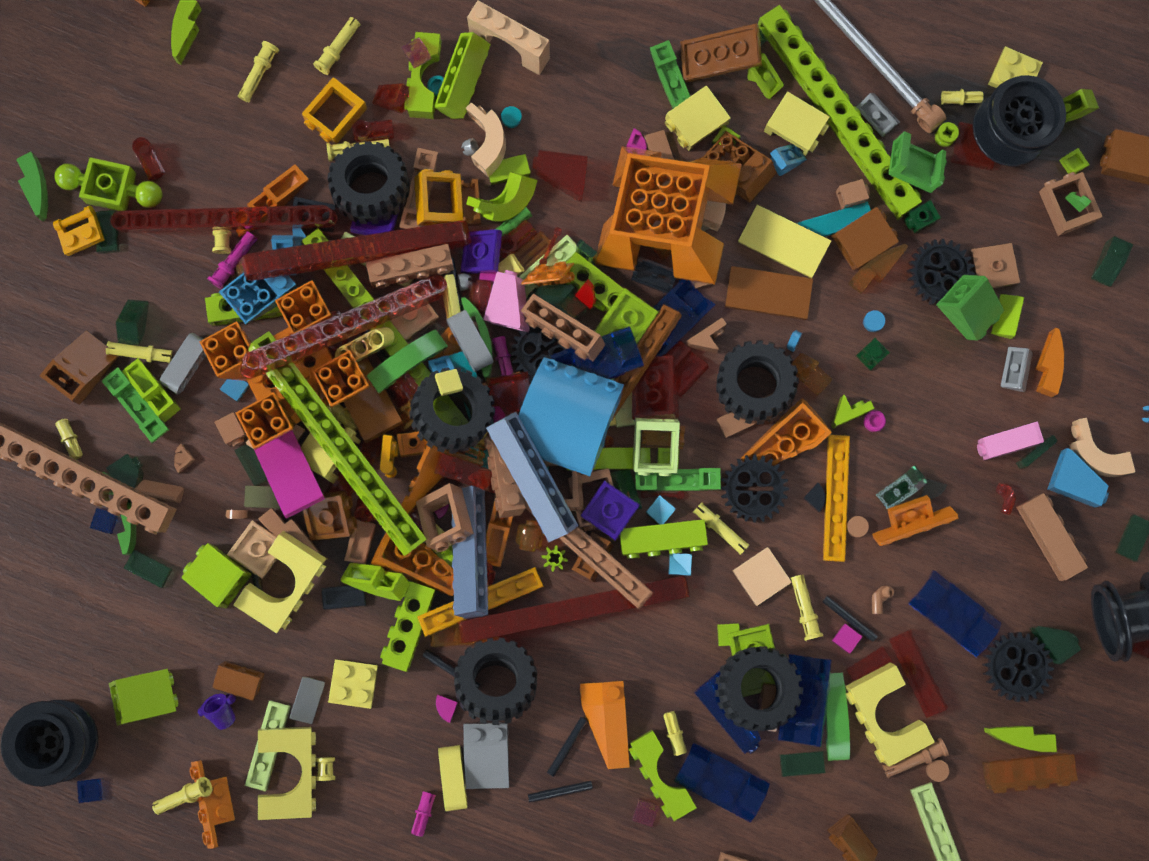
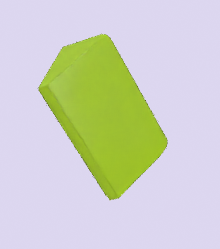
M1000 294L999 301L1005 311L1000 315V319L993 324L991 334L1012 339L1016 335L1024 297Z

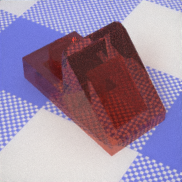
M403 83L379 85L372 104L397 113H403L409 87Z

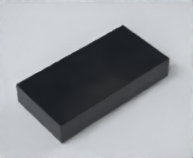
M352 586L321 588L323 610L367 606L366 592Z

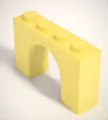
M282 531L277 536L268 553L285 563L294 573L295 589L292 595L285 598H275L249 583L234 603L235 607L275 633H278L282 628L285 630L292 621L289 616L293 611L297 612L303 604V601L300 599L304 593L307 595L310 593L315 585L312 583L315 576L320 577L326 568L323 565L326 561L325 557L285 531Z
M888 663L845 686L848 691L846 693L848 701L851 705L854 704L858 711L855 713L860 724H864L867 729L865 732L867 739L871 744L874 743L877 749L874 751L880 763L883 762L889 767L935 743L926 724L920 720L895 732L883 731L878 726L875 718L878 702L885 695L906 685L897 666L892 663Z
M311 727L258 729V753L286 752L295 756L302 767L301 779L291 791L283 794L258 795V820L311 818L312 812L316 811V798H312V789H316V776L311 774V767H316V755L311 754V745H316V734L311 732Z

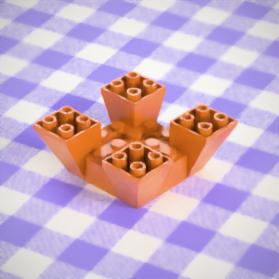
M622 146L613 181V186L620 187L614 214L603 224L594 264L634 271L641 245L671 250L674 278L715 285L724 243L701 230L707 201L733 205L742 164L699 158L691 162L661 158L662 153L658 151ZM665 181H670L667 186H662ZM645 198L642 203H637L639 199ZM666 201L663 206H657L659 202ZM681 204H686L685 208L678 209ZM656 221H661L660 225L653 227Z
M313 280L275 300L288 328L273 335V337L326 407L330 405L333 408L370 387L350 350L336 358H333L325 343V337L332 315ZM237 321L199 341L218 378L247 381L257 401L236 412V415L254 450L293 430L295 425L301 421L276 387L272 388L273 382L248 351L252 342ZM312 362H315L313 367L308 368Z

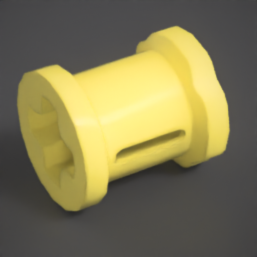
M223 229L214 230L215 247L212 249V252L216 254H230L229 237L232 235V232Z
M335 757L316 758L318 763L316 781L335 780L333 775Z

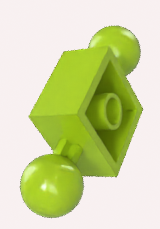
M90 157L85 174H82L80 169L73 164H63L55 171V181L62 189L74 190L82 186L79 197L86 204L126 212L130 197L136 198L137 202L146 208L155 207L162 200V190L155 182L145 181L138 186L134 185L137 173L127 165Z

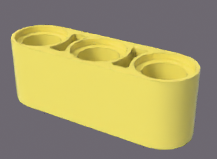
M388 327L371 330L338 348L335 352V358L350 350L356 362H359L390 346L394 342V332Z
M461 746L438 748L445 811L468 809Z

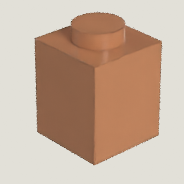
M863 179L838 187L836 195L841 209L868 201L870 190L868 185L864 184Z
M234 412L215 421L225 444L229 447H237L245 442L244 439L248 438Z

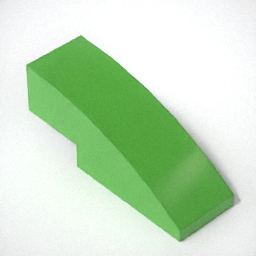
M29 152L16 159L25 176L18 180L36 217L43 222L47 219L48 211L47 184L38 158L32 152Z

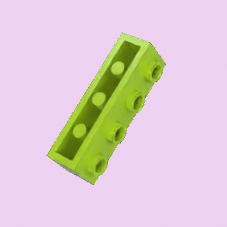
M474 32L460 34L433 108L451 119L464 118L467 113L466 107L469 105L470 99L474 94L477 80L481 75V69L488 56L490 43Z
M705 519L625 528L619 535L622 556L627 555V559L640 558L639 554L648 553V557L661 555L660 551H669V554L682 553V549L690 548V552L702 551L703 546L708 545Z

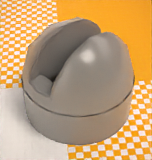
M471 138L463 142L461 148H464L465 151L463 153L465 155L472 156L479 149L476 140Z
M457 275L460 291L468 290L472 287L473 282H468L472 280L470 275Z

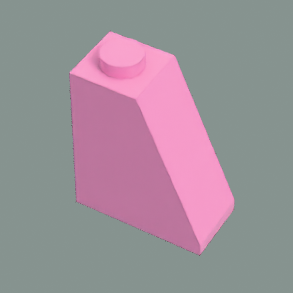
M513 271L497 272L483 320L495 325L529 333V325L525 322L526 318L521 312V309L527 303L525 284H521L523 279L517 277L518 273Z
M1034 422L978 440L977 450L984 460L1034 447L1043 443L1044 440L1038 422Z

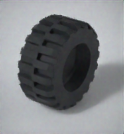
M365 141V144L360 145L356 143L353 144L354 147L352 148L346 147L343 149V154H337L334 158L335 163H331L329 167L330 172L327 177L330 193L336 208L339 209L344 217L348 216L349 220L353 222L359 220L360 224H367V222L378 224L379 220L384 219V221L390 219V215H397L400 212L399 207L403 208L405 206L406 198L409 197L410 192L407 169L402 161V157L398 153H394V149L390 146L385 148L384 144L379 142L372 144L371 141ZM375 172L388 178L385 185L373 193L362 194L350 188L353 181L365 173Z
M757 340L756 344L746 341L742 347L738 344L733 347L732 352H728L725 355L724 361L720 364L716 379V392L719 394L718 399L720 403L725 404V410L728 414L733 412L735 419L740 420V418L746 419L745 423L751 424L752 421H757L758 425L764 424L765 420L772 422L776 420L777 416L781 417L786 412L796 395L799 378L796 376L798 373L797 367L792 365V357L790 355L786 357L783 348H774L775 344L769 342L768 345L763 344V340ZM749 367L766 369L776 380V390L771 396L766 398L750 397L738 386L737 378L739 373Z
M456 367L454 369H457L463 390L448 395L461 399L469 408L471 419L467 424L461 426L449 425L436 415L433 402L436 398L441 397L435 375L439 373L437 370L422 380L411 401V410L409 412L410 419L413 420L411 424L413 430L419 431L418 438L421 441L425 439L428 447L432 448L434 445L438 447L437 451L444 453L446 449L449 450L450 454L457 453L459 449L461 452L469 450L470 446L475 447L487 433L486 428L492 424V418L495 415V408L492 407L494 398L492 395H488L491 391L489 387L481 384L483 380L479 376L477 378L471 376L473 372L467 370L464 373L461 372V368ZM442 368L441 372L449 371L450 368Z
M493 637L486 638L484 643L479 640L474 643L473 649L469 646L464 651L465 655L460 656L457 661L458 666L455 667L454 672L457 701H460L461 708L464 711H468L471 718H480V723L486 724L487 720L492 721V725H499V721L503 720L505 724L510 723L513 717L518 719L523 716V711H528L531 707V701L535 698L537 668L534 666V660L531 655H527V650L523 646L518 648L517 642L513 640L510 643L505 642L506 638L499 637L498 641H493ZM489 666H503L512 671L516 676V686L504 696H488L476 687L475 678L477 674Z
M765 646L747 648L730 656L726 660V664L721 666L719 670L721 673L720 677H716L715 684H718V690H715V694L720 699L718 703L719 708L724 709L726 712L724 716L728 720H733L734 725L749 731L774 730L778 726L788 723V719L793 718L797 713L795 708L800 707L802 701L799 699V695L803 694V687H799V681H802L801 675H796L795 672L798 669L794 663L790 664L788 661L789 657L785 654H779V650L774 648L768 649ZM754 668L766 670L776 684L775 699L770 707L763 710L751 708L745 702L741 693V682L744 675Z

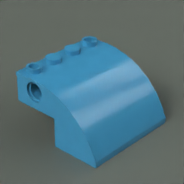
M544 357L531 382L519 413V418L542 460L591 476L604 447L607 430L620 403L624 384Z

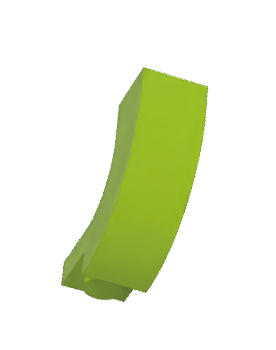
M510 172L505 189L498 197L492 200H484L468 196L466 204L474 207L473 211L481 213L480 216L491 221H505L518 215L527 206L534 194L538 180L526 175Z

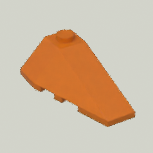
M801 398L741 457V460L745 462V455L749 457V460H752L754 454H756L757 460H760L762 455H764L765 462L773 459L772 466L785 459L792 458L801 452L817 447L832 431L817 412Z
M434 445L432 448L426 446L417 466L419 475L412 479L408 490L410 494L405 496L401 504L409 516L417 508L416 501L429 495L446 478L448 473H452L456 465L453 455L446 451L444 453L437 451L438 447Z
M385 533L371 564L381 566L387 572L401 573L408 580L447 595H454L452 586L454 581L453 568L448 563L440 559L425 543H421L404 556L389 535Z
M623 681L580 684L581 706L607 768H630Z

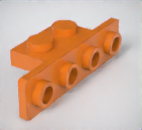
M925 495L888 508L891 527L875 532L872 535L879 546L890 545L894 541L909 538L922 531H929L939 525L949 524L959 517L950 506L933 512L930 498Z
M201 760L191 762L190 776L196 782L199 778L205 777ZM227 777L210 780L212 793L207 797H199L197 800L200 808L198 818L200 823L203 824L204 829L202 839L208 849L218 847L214 825L235 820Z

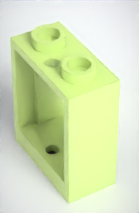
M635 418L634 472H638V475L643 476L650 475V472L659 473L660 476H671L672 473H677L680 427L678 419ZM641 430L672 431L670 464L640 463Z

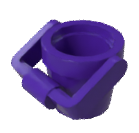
M230 693L226 695L215 694L198 709V714L200 717L204 716L206 719H209L216 728L220 730L226 729L235 721L236 717L230 705L237 698Z

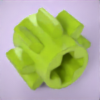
M557 545L552 551L547 547V556L542 555L543 559H547L544 567L550 565L552 572H554L555 567L563 570L561 563L568 562V559L562 557L566 551H557ZM552 553L555 556L560 555L558 564L549 562Z

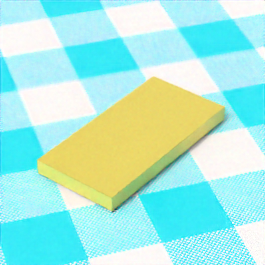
M757 205L738 243L812 279L831 240Z

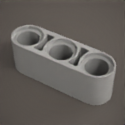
M466 310L446 319L474 372L494 363L489 350Z
M190 333L162 374L159 381L161 385L176 394H180L206 356L199 342L203 338L195 333Z

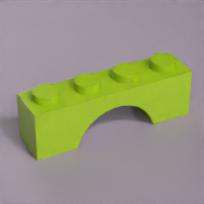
M415 32V39H411L413 59H409V71L412 72L411 78H407V90L410 91L409 98H405V110H408L409 117L434 119L435 94L423 85L421 79L423 72L429 65L440 61L441 37L440 34Z
M653 730L631 741L632 747L628 750L634 760H640L642 767L639 769L645 780L650 778L654 786L650 787L656 799L659 797L662 799L664 805L661 808L666 817H672L673 821L696 809L685 787L668 786L659 778L657 761L664 749Z

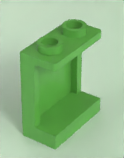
M904 131L893 141L889 175L932 193L945 180L946 151L942 149L938 154H933L910 143L911 134Z

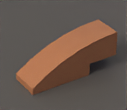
M273 508L258 518L275 536L285 531L321 554L295 520L291 519L286 523Z

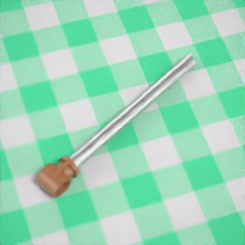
M814 0L913 107L911 112L913 115L916 114L918 116V124L925 132L931 133L946 121V115L943 110L935 104L931 106L927 98L922 100L831 0Z

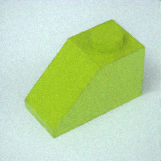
M1080 89L1063 98L1066 109L1065 122L1081 118L1099 109L1094 93L1089 89Z

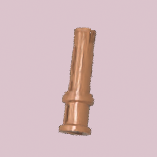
M938 738L935 743L890 767L882 765V768L885 770L887 778H890L924 762L930 764L932 760L943 755L945 757L949 756L943 740Z

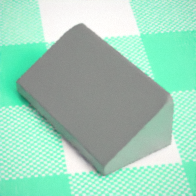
M870 93L856 106L882 137L900 123L874 93Z
M1008 347L1001 382L1002 388L1025 392L1033 354L1030 349Z
M306 676L302 677L289 717L290 719L309 724L313 723L325 682Z

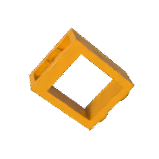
M333 77L303 111L302 116L305 120L304 124L312 131L314 129L319 131L320 137L324 141L338 144L367 110L365 101ZM334 92L353 108L332 132L314 118L313 115Z
M432 169L421 170L414 177L417 225L437 227L459 226L463 223L460 174H455L450 170L434 172ZM427 181L450 182L452 213L429 212Z

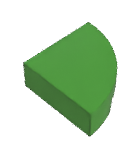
M1077 192L1069 193L1065 199L1079 212L1091 203V200L1086 196L1079 197L1076 195Z

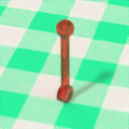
M556 227L554 229V236L544 257L539 260L540 265L547 264V258L555 241L562 234L561 228Z
M641 491L640 493L644 499L659 496L676 497L679 500L684 498V492L682 491L677 493Z

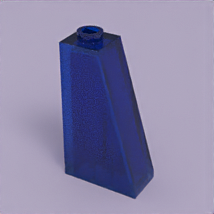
M718 671L693 693L744 754L749 752L751 754L760 746L758 744L761 741L758 731H749L734 725L733 720H728L724 716L726 712L724 709L719 708L718 703L720 699L715 694V690H718V684H715L716 677H720L721 674Z

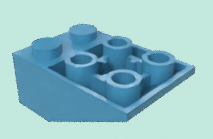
M269 252L220 290L219 293L242 321L248 324L277 307L276 299L298 287Z

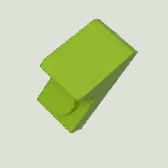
M762 53V65L748 68L747 79L756 82L764 96L770 99L784 84L766 55Z
M843 395L839 400L831 424L832 428H836L874 409L872 402L864 403L862 400L852 405L853 409H851L846 396Z

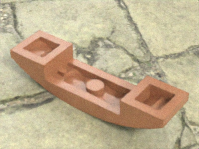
M422 148L417 149L409 197L407 198L399 227L401 229L419 233L422 226L417 225L414 177L424 169L436 171L438 152ZM427 181L428 203L433 181Z

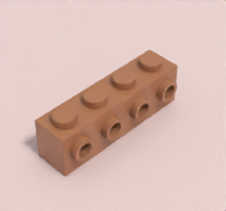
M448 244L366 262L370 283L373 288H385L389 284H403L412 279H425L430 275L447 274L454 270Z
M535 294L530 297L521 309L526 318L525 322L533 328L539 327L545 336L550 339L555 337L559 340L558 343L566 349L571 347L575 350V354L584 360L588 358L594 361L605 346L601 335Z
M488 432L486 437H484L485 449H488V467L492 471L491 485L496 494L495 508L499 511L500 518L520 516L525 510L523 495Z
M1042 493L1016 508L1059 581H1064L1087 569V560L1083 553L1078 551L1074 545L1076 543L1074 537L1067 533L1064 528L1065 523L1062 517L1055 513L1052 500Z

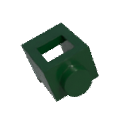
M930 200L909 211L905 215V223L915 234L936 224L941 217ZM920 213L923 215L924 219H921L919 217Z
M874 338L856 357L870 371L890 352Z

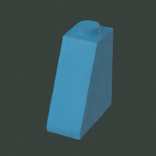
M1069 448L1061 450L1048 490L1094 508L1105 504L1109 495L1107 492L1109 486L1073 450Z

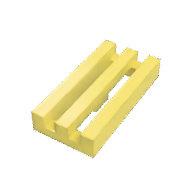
M453 274L446 275L440 280L447 319L461 312Z

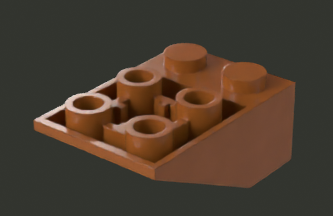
M727 131L702 157L742 164L736 194L749 203L776 174L771 159Z
M86 330L53 358L39 376L71 401L80 405L119 356L107 355L106 348L108 346Z
M845 815L827 830L831 834L828 837L829 840L844 853L842 857L845 861H875L878 854L877 849L850 815Z

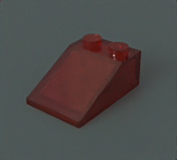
M673 355L654 357L632 390V419L634 422L635 418L678 419L679 421V402Z

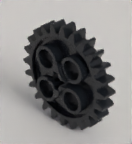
M934 239L931 241V245L929 242L923 244L924 248L920 246L917 248L918 253L911 255L915 261L908 262L913 268L907 270V273L912 274V277L908 278L907 281L914 282L910 289L917 288L915 296L922 294V302L929 299V305L934 304L935 301L937 304L948 292L944 287L945 281H948L952 288L963 275H975L974 272L970 271L974 264H968L972 257L964 256L967 251L966 249L959 251L960 244L953 247V240L948 241L946 244L945 239H941L938 244L937 240ZM931 255L937 257V265L931 262ZM951 261L957 265L956 271L951 269ZM926 274H928L931 277V284L926 283ZM950 275L957 276L958 279L956 280L954 277H952V276H950Z
M529 326V333L518 330L521 337L514 336V340L518 344H511V347L516 350L511 353V356L517 357V359L512 362L513 365H519L516 369L517 372L524 371L522 374L523 379L530 376L529 383L532 382L538 370L536 368L537 364L542 362L544 357L576 367L572 360H578V356L573 354L575 350L571 347L566 349L560 344L550 349L559 340L553 337L551 342H544L542 340L544 334L539 327L533 328ZM528 345L536 347V351L532 354H527L524 350ZM541 349L548 350L549 355H541ZM558 350L565 353L562 359H556L553 355ZM538 357L533 363H529V360Z
M754 454L752 460H749V457L745 455V462L738 458L737 466L730 464L731 472L725 470L728 478L721 479L726 483V486H722L721 490H725L726 493L721 498H728L724 505H732L730 513L738 511L736 518L741 517L743 514L745 515V522H747L749 517H752L753 523H756L757 517H760L761 521L764 522L765 515L771 519L773 518L772 511L780 513L777 508L778 505L785 506L781 499H788V496L783 494V491L789 490L788 487L783 486L788 479L781 478L785 471L778 472L777 469L780 465L772 466L773 459L765 462V456L762 455L761 459L757 460V456ZM741 472H747L750 475L748 483L741 484L738 481V475ZM768 472L771 475V481L768 484L760 482L759 477L761 473ZM756 482V485L759 487L767 486L774 489L772 491L758 490L756 494H753L751 490H736V487H751ZM741 493H747L750 496L748 504L741 505L738 502V496ZM768 493L771 496V502L768 505L760 503L759 497L761 494Z
M1012 632L1007 634V638L1004 635H1000L1001 642L993 640L992 642L995 647H987L988 651L991 652L990 655H983L984 658L988 659V663L982 664V666L988 667V670L983 672V675L990 676L986 683H994L991 690L996 691L999 689L998 696L1002 697L1006 694V700H1011L1014 697L1015 702H1020L1022 697L1023 701L1027 702L1029 696L1032 699H1036L1035 692L1043 694L1044 692L1041 687H1049L1046 679H1053L1048 674V671L1054 670V668L1048 666V663H1051L1053 659L1046 658L1050 651L1042 650L1045 646L1044 643L1037 645V637H1033L1030 640L1029 633H1026L1023 638L1021 632H1016L1015 637ZM1010 647L1015 652L1012 659L1007 656V650ZM1030 654L1035 658V663L1032 666L1027 661ZM1015 663L1021 666V670L1015 667ZM1003 668H1006L1009 672L1005 680L1001 677V670ZM1024 675H1027L1029 678L1027 686H1023L1021 682Z

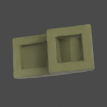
M245 486L244 507L281 509L271 487Z

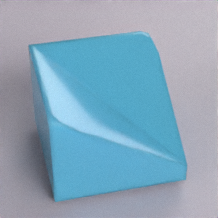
M659 496L646 511V514L660 525L667 521L676 508Z
M670 554L668 575L691 576L692 554Z

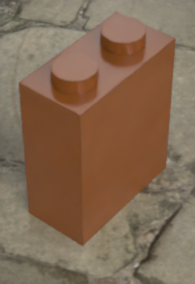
M1115 129L1110 135L1106 136L1104 141L1106 151L1100 161V166L1102 167L1101 174L1149 185V137Z
M875 207L831 235L852 270L861 267L899 242L896 230L888 225L885 213L881 209L879 210L878 207Z

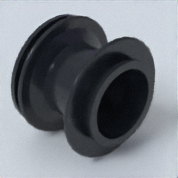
M1021 75L1008 79L1001 83L992 95L983 101L976 110L973 118V134L980 150L996 163L1010 167L1028 164L1035 160L1044 149L1050 147L1060 136L1066 121L1064 101L1052 84L1039 77Z
M1145 572L1142 575L1140 590L1119 594L1115 586L1106 580L1101 584L1094 585L1092 588L1091 608L1096 631L1104 651L1114 662L1120 660L1124 662L1129 661L1132 655L1133 643L1149 640V572Z
M67 700L33 702L16 711L8 720L1 736V755L9 772L19 781L39 787L55 785L76 778L91 764L98 748V729L91 715L74 702ZM54 724L59 727L58 731L54 729ZM40 727H43L45 730L43 735L39 734L38 730ZM53 736L56 738V740L54 741V743L56 744L55 747L52 746L53 740L51 738ZM36 742L40 744L39 751L35 750L34 745ZM47 753L52 757L49 762L45 758Z

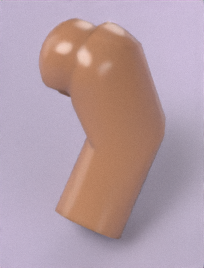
M881 586L873 593L872 614H883V602L894 595L892 587Z

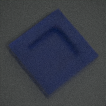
M96 508L90 528L112 534L118 516L106 510Z
M101 778L77 781L79 803L102 800Z

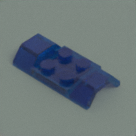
M682 279L653 307L659 312L662 306L666 305L682 315L652 360L656 363L715 306L712 301L706 299L693 286L690 280Z
M630 326L602 336L605 346L594 361L588 358L585 360L580 358L572 348L550 355L551 359L594 373L609 380L644 366Z
M935 570L930 573L928 580L920 591L908 602L910 606L975 657L988 647L999 632L1002 624Z
M789 654V663H794L798 668L795 670L796 675H801L802 681H799V687H803V694L799 695V699L802 701L800 707L795 708L797 713L793 718L788 719V723L779 727L778 740L821 747L826 720L832 660Z
M694 742L680 771L673 780L748 822H751L757 815L770 783Z

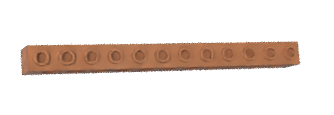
M0 422L1 459L8 462L13 460L18 463L17 466L26 471L31 469L36 472L35 475L44 480L49 478L54 481L53 484L62 489L67 487L72 490L71 493L80 498L85 496L91 499L90 503L98 507L104 505L109 508L108 512L116 516L122 514L127 517L126 521L134 525H139L140 523L146 526L145 530L157 535L158 532L166 533L177 509ZM4 437L5 442H4V445L2 446V445H1V440H2V438ZM22 446L23 451L20 455L19 448ZM38 455L41 457L39 464L37 463ZM56 464L59 466L57 473H55L54 469ZM76 472V474H77V479H76V481L74 482L73 479H72V477H73V474ZM94 481L95 489L92 491L91 483ZM111 490L114 494L112 500L109 499V493ZM128 500L132 501V507L130 509L127 508ZM149 508L151 514L150 517L147 519L145 516V512Z

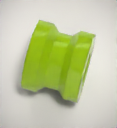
M950 122L942 124L935 133L936 143L942 147L952 145L959 135L957 126Z

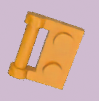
M91 205L84 207L83 211L70 217L53 222L64 255L71 256L104 241L96 212ZM88 218V223L67 232L66 227Z
M383 435L380 470L386 477L394 478L397 475V469L394 467V458L399 455V446L393 436Z

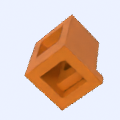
M419 431L397 434L399 453L402 458L422 455L424 453L427 441L425 439L421 441L418 438ZM412 439L417 440V445L414 447L410 446Z

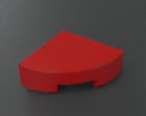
M588 279L575 296L591 309L596 303L594 285Z

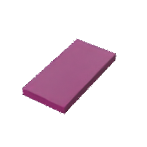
M293 430L254 450L286 519L325 499Z

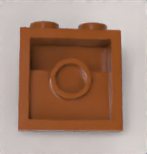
M346 491L326 493L324 500L303 510L310 541L348 537L357 528V519L355 516H352L350 510L353 507V500L351 496H347Z

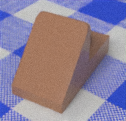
M720 318L690 338L686 343L687 347L718 353L719 348L711 337L716 339L725 332L723 329H725L727 324L724 319Z

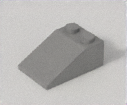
M487 722L486 724L464 723L466 789L509 788L508 723L499 722V725H492V722Z

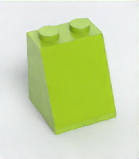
M207 543L196 552L197 557L193 563L189 562L183 569L184 575L181 578L217 608L227 609L252 574L214 545Z
M168 669L122 678L109 683L117 726L176 712L178 699L176 694L172 692L171 686L174 685L172 673L168 672Z

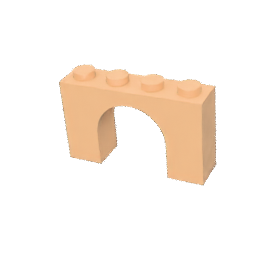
M477 0L467 16L469 32H474L488 43L493 36L504 40L519 52L522 57V66L540 75L550 59V41Z

